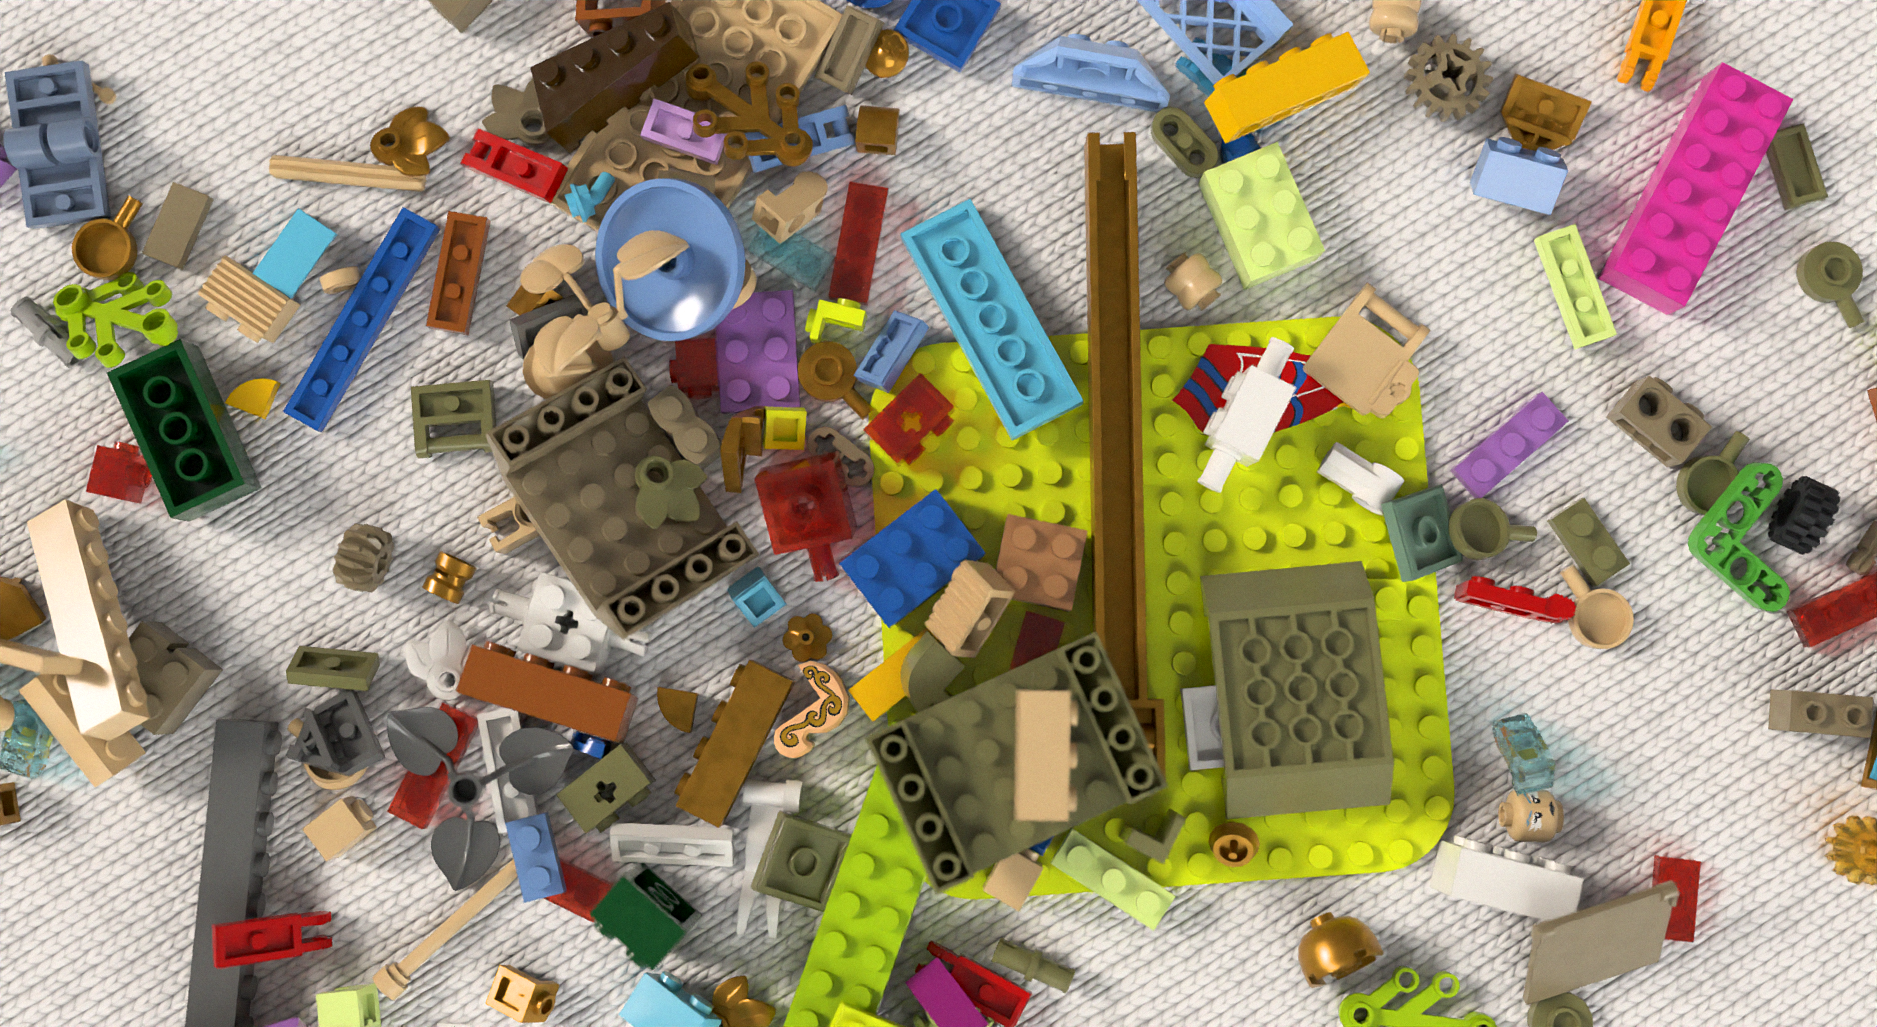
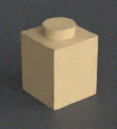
M354 796L341 798L302 830L322 857L329 861L342 856L375 830L377 826L371 820L374 814L370 807L362 799L356 800Z
M1027 848L995 863L983 884V891L1020 911L1043 870L1042 864L1036 861L1039 854Z

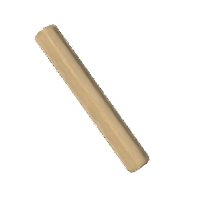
M274 155L270 158L269 173L273 177L280 179L419 192L423 191L426 186V175L406 176L401 174L395 166Z

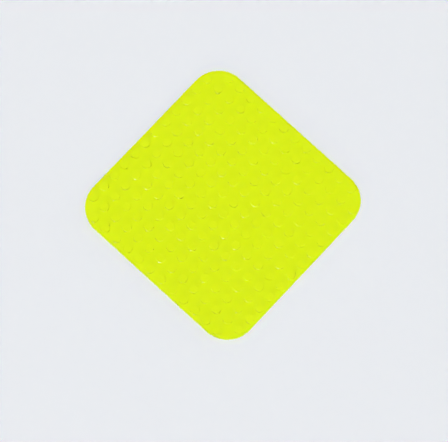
M1340 317L1140 330L1147 699H1164L1165 775L1168 787L1130 805L1123 803L1072 828L1162 887L1393 871L1406 867L1425 856L1441 839L1452 816L1455 788L1436 572L1406 582V620H1377L1394 762L1390 805L1226 819L1222 778H1225L1224 767L1189 770L1180 689L1215 685L1208 616L1204 617L1200 576L1362 561L1367 578L1401 579L1384 515L1375 514L1353 500L1351 493L1317 473V470L1327 452L1334 443L1338 442L1368 462L1384 465L1404 479V483L1394 499L1428 488L1418 377L1412 383L1411 393L1407 400L1395 406L1393 411L1385 418H1378L1371 412L1366 415H1360L1354 409L1343 406L1307 422L1274 432L1258 462L1248 467L1235 462L1222 487L1221 493L1215 492L1197 482L1214 451L1205 446L1209 436L1197 428L1183 408L1171 401L1189 380L1209 344L1267 348L1270 338L1273 337L1290 344L1294 348L1293 352L1311 356ZM1373 324L1375 327H1377L1379 330H1381L1383 333H1385L1387 336H1389L1391 339H1393L1395 342L1401 345L1392 335H1390L1388 332H1386L1379 326ZM1088 333L1048 336L1081 395L1083 405L1013 441L1009 437L958 342L937 343L916 349L890 392L887 393L875 389L870 406L874 410L869 413L870 456L874 465L872 487L875 534L879 533L935 489H937L986 553L978 562L988 563L992 565L993 569H996L1007 514L1087 530L1072 610L1066 612L1010 600L976 657L957 656L965 667L946 687V690L953 696L1093 633ZM949 584L891 629L881 619L884 661L927 627L925 622L930 619L929 615L932 614L934 604L941 598V595L945 594V589L949 587ZM907 696L887 710L888 727L897 718L903 720L918 713ZM1169 808L1186 818L1164 864L1126 845L1119 837L1125 822L1155 837ZM1227 822H1237L1252 828L1260 842L1257 854L1249 863L1240 867H1230L1220 863L1215 858L1208 843L1210 833L1215 827ZM1071 828L1055 835L1044 855L1041 856L1039 854L1036 861L1042 864L1043 870L1028 896L1093 892L1050 863ZM995 864L974 873V878L942 893L962 899H994L995 897L983 891V884ZM926 876L924 882L932 887L928 876Z

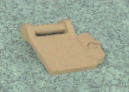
M1366 283L1305 363L1303 370L1360 415H1366L1371 412L1378 418H1385L1393 411L1395 406L1402 404L1410 396L1412 383L1417 379L1419 370L1408 360L1428 335L1430 329L1423 324L1419 326L1414 324L1374 293L1376 288ZM1365 306L1405 336L1408 340L1404 346L1399 345L1359 314L1361 309Z

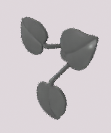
M418 707L395 710L387 716L389 742L401 765L416 775L428 776L433 774L439 768L441 761H443L448 770V778L451 779L448 786V797L453 804L461 807V810L467 815V820L461 817L446 819L435 829L431 839V851L435 863L443 872L454 891L461 890L482 877L494 863L500 849V835L496 826L484 820L474 822L475 814L471 806L482 798L486 791V784L509 772L510 783L517 791L528 795L545 793L560 780L573 752L571 742L557 732L544 728L526 727L512 732L501 742L499 755L506 764L505 766L486 776H482V774L475 770H465L458 773L452 759L447 755L456 747L459 739L457 725L448 713L435 707Z

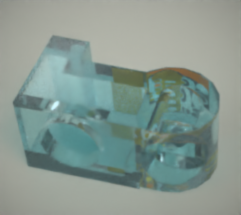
M22 699L13 703L14 721L12 726L5 731L1 744L0 769L29 779H36L41 775L48 763L50 746L54 735L26 699Z
M1524 713L1493 721L1492 728L1495 743L1512 775V785L1517 796L1553 787L1556 763L1530 716Z

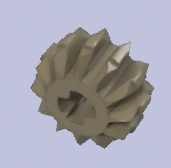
M357 523L350 530H346L342 542L338 543L337 554L334 556L333 574H335L336 583L354 591L374 592L378 585L380 586L384 582V576L389 572V565L393 560L394 542H392L391 533L373 525Z

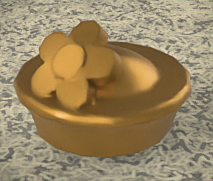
M882 29L865 67L873 75L880 78H890L899 74L909 59V46L906 39L897 31Z
M1227 822L1215 827L1210 833L1208 842L1215 858L1220 863L1230 867H1240L1249 863L1257 854L1260 845L1258 836L1253 829L1237 822Z

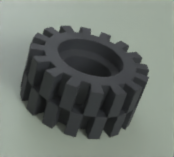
M1801 476L1799 481L1795 480L1792 483L1791 489L1787 488L1784 492L1785 497L1783 500L1779 499L1777 511H1773L1771 518L1774 520L1769 523L1768 527L1770 529L1768 533L1770 540L1801 555L1812 552V548H1816L1820 544V538H1825L1828 534V526H1832L1835 521L1832 517L1839 510V506H1837L1840 502L1839 491L1808 476Z

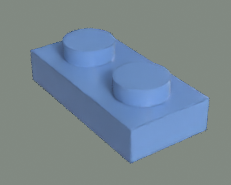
M545 812L505 823L524 903L566 892L567 888L549 813Z

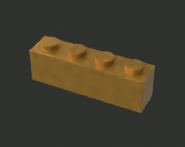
M749 660L746 666L741 663L739 664L729 684L735 688L729 701L721 700L711 719L717 725L710 738L702 737L693 754V758L697 759L698 762L692 774L685 772L676 787L674 794L680 796L676 807L718 828L724 825L796 681L755 660Z

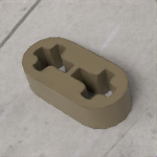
M831 427L817 428L810 434L807 444L810 455L838 479L852 488L865 487L872 481L874 476L872 459L842 434ZM829 436L834 437L835 439L832 444L841 454L837 458L827 451L819 455L817 453L819 446L816 443L819 437L825 440ZM845 457L855 464L860 462V460L865 461L863 468L867 474L863 479L860 476L854 477L853 480L848 478L850 470L842 463Z

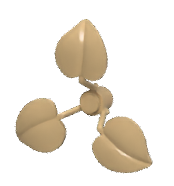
M657 230L640 233L627 241L619 249L617 258L620 263L613 269L617 309L606 302L593 306L570 275L581 268L585 262L583 254L577 247L568 244L556 245L539 254L521 273L520 282L523 288L533 294L545 293L556 288L565 280L588 311V316L578 314L573 319L566 316L558 317L546 324L538 332L534 341V349L542 366L552 376L558 378L566 365L588 349L595 340L606 351L616 350L625 345L630 338V332L623 322V319H626L628 314L624 308L622 278L634 280L648 275L690 248L687 241L670 233Z

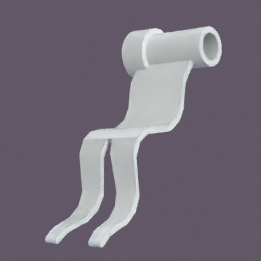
M746 779L743 803L751 804V812L746 838L745 871L738 907L736 932L738 935H745L756 891L751 889L750 886L779 810L789 814L800 812L803 781L788 779L786 783ZM766 895L768 938L777 939L781 899Z

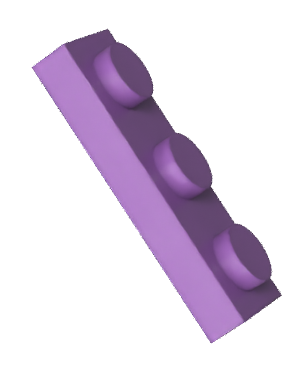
M1540 392L1450 471L1475 499L1482 498L1569 421L1543 392Z

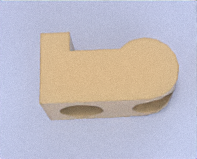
M805 171L799 173L795 177L793 185L779 195L775 196L771 191H765L757 197L752 220L781 244L821 212L823 198L828 189L826 180L815 172Z

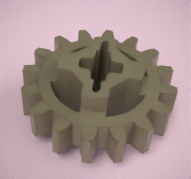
M1451 34L1446 43H1444L1441 36L1437 35L1431 41V46L1425 42L1422 43L1417 49L1419 55L1413 54L1409 59L1408 64L1412 69L1407 70L1404 74V79L1412 81L1413 84L1406 89L1405 93L1406 95L1416 94L1418 97L1413 104L1415 109L1422 105L1427 107L1425 117L1429 118L1434 112H1438L1440 121L1445 122L1453 113L1454 118L1459 121L1466 115V110L1473 114L1480 107L1478 101L1483 102L1488 97L1489 92L1485 87H1488L1493 82V77L1484 75V72L1492 64L1491 61H1480L1479 57L1484 52L1482 47L1475 51L1470 49L1472 39L1467 38L1462 44H1458L1456 34ZM1432 59L1430 65L1432 72L1424 76L1426 63ZM1472 80L1471 91L1465 97L1464 94L1467 92L1465 84Z

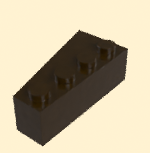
M670 1L530 67L546 133L568 153L581 146L579 140L592 130L597 134L608 126L607 119L623 107L629 110L639 103L641 95L650 87L655 85L659 88L699 58L691 25Z

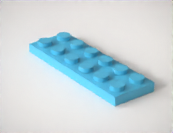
M971 199L901 233L902 242L1012 441L1083 405L1081 395Z

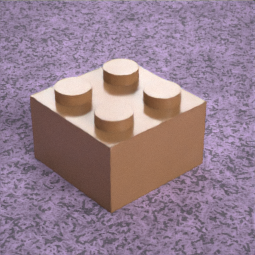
M1007 514L995 570H997L998 574L1002 575L1001 578L1005 579L1006 583L1011 585V588L1016 590L1011 600L1066 612L1071 611L1087 530Z

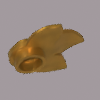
M416 106L396 114L389 127L379 130L372 137L370 149L378 161L389 166H395L401 174L411 177L423 176L430 173V165L426 156L446 144L450 140V136L438 124L427 121L428 110L426 107ZM395 142L391 146H386L389 143Z
M740 975L729 978L715 989L712 998L714 1008L711 1012L722 1019L724 1027H768L776 1014V1008L764 1001L747 999L748 979L747 976Z

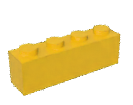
M1349 31L1333 37L1331 33L1325 34L1313 41L1308 49L1301 51L1299 46L1283 53L1277 62L1269 65L1268 61L1264 60L1250 67L1244 76L1236 78L1235 74H1231L1217 81L1213 85L1215 90L1204 101V104L1225 144L1354 89L1370 74V71Z

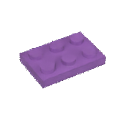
M793 290L753 292L745 303L732 309L728 316L716 326L720 408L722 414L739 413L755 406L801 408Z

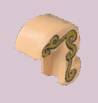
M808 661L798 665L821 699L775 729V747L780 754L788 758H798L812 751L815 743L809 740V733H827L840 726L849 713L850 696L844 681L827 664Z

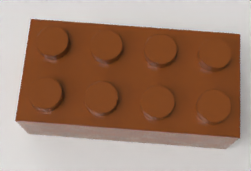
M486 641L484 648L475 645L471 646L456 689L457 693L621 744L624 743L639 699L630 693L631 687L627 686L628 684L606 677L603 678L602 684L591 681L593 675L564 665L562 672L553 670L555 663L525 653L523 660L514 658L516 651L490 641Z

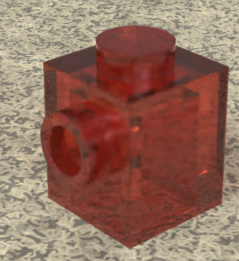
M700 338L675 341L676 359L669 360L671 383H678V389L683 393H688V398L690 399L712 397V391H719L720 389L716 339Z
M114 441L113 448L97 445L85 492L141 504L144 490L150 485L152 475L143 455L138 454L139 446Z

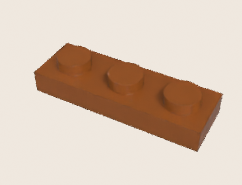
M448 211L426 323L428 328L469 335L491 223L487 217Z

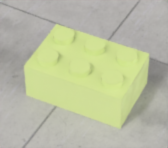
M1278 142L1203 173L1198 185L1244 290L1314 262L1325 251Z

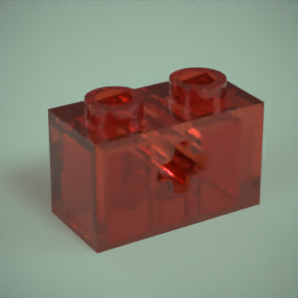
M920 373L863 431L898 468L904 462L910 466L924 453L926 448L922 444L933 433L939 437L953 424L955 420L950 416L954 413L955 407ZM908 415L913 419L919 415L921 417L919 420L921 429L916 431L911 428L905 432L903 430L905 428L903 418Z

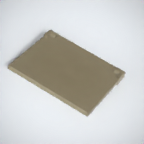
M1673 881L1664 882L1637 893L1552 920L1533 924L1531 931L1533 941L1523 993V1000L1526 1005L1659 962L1672 906L1676 905L1678 898V889Z

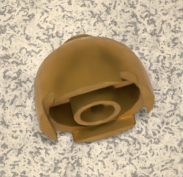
M1332 912L1322 914L1310 921L1313 929L1302 937L1298 947V960L1311 988L1326 985L1323 977L1329 974L1339 980L1376 961L1377 959L1374 955L1382 956L1384 954L1377 938L1366 924L1358 918L1351 916L1334 918Z

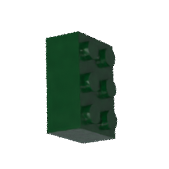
M641 863L625 873L589 914L596 920L593 926L602 936L610 941L616 938L627 948L625 954L635 965L642 969L647 966L652 971L672 952L703 916L645 863Z

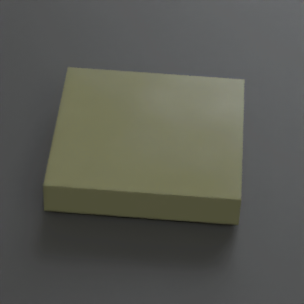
M779 810L750 888L759 893L824 912L852 835Z

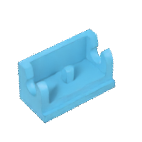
M298 208L253 274L293 299L297 290L338 234Z

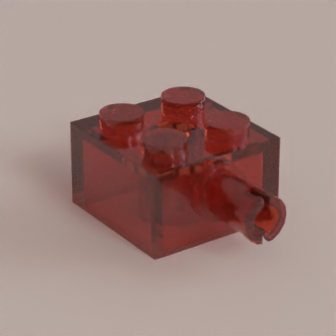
M839 451L761 468L754 479L774 555L807 549L814 581L823 582L824 576H826L827 580L836 578L839 573L836 569L830 543L853 539L857 529ZM801 497H806L808 501L814 502L812 509H808L806 503H799Z

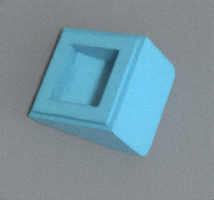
M758 566L727 588L731 599L754 628L786 605L783 598Z

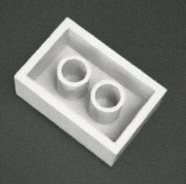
M1454 836L1453 843L1440 840L1429 887L1454 898L1544 921L1577 912L1584 878L1570 874L1571 866L1534 855L1532 863H1530V855L1495 845L1491 853L1489 852L1490 845L1460 836Z

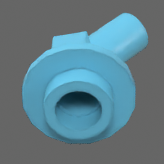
M602 172L590 191L586 184L581 186L574 183L570 184L572 193L565 194V198L572 218L580 216L584 223L587 222L589 216L596 214L594 206L602 202L615 182L611 174Z

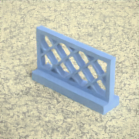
M1137 0L1213 84L1231 74H1235L1237 78L1267 51L1273 50L1279 45L1294 25L1272 0H1204L1207 1V17L1187 16V0H1180V15L1165 13L1159 7V0ZM1214 2L1228 3L1234 9V20L1214 18ZM1186 25L1205 26L1206 44L1191 42L1186 36ZM1213 27L1233 29V46L1213 44ZM1240 30L1254 31L1264 43L1258 48L1240 47ZM1212 53L1233 55L1232 69L1224 76L1212 65ZM1240 56H1245L1246 58L1240 62Z

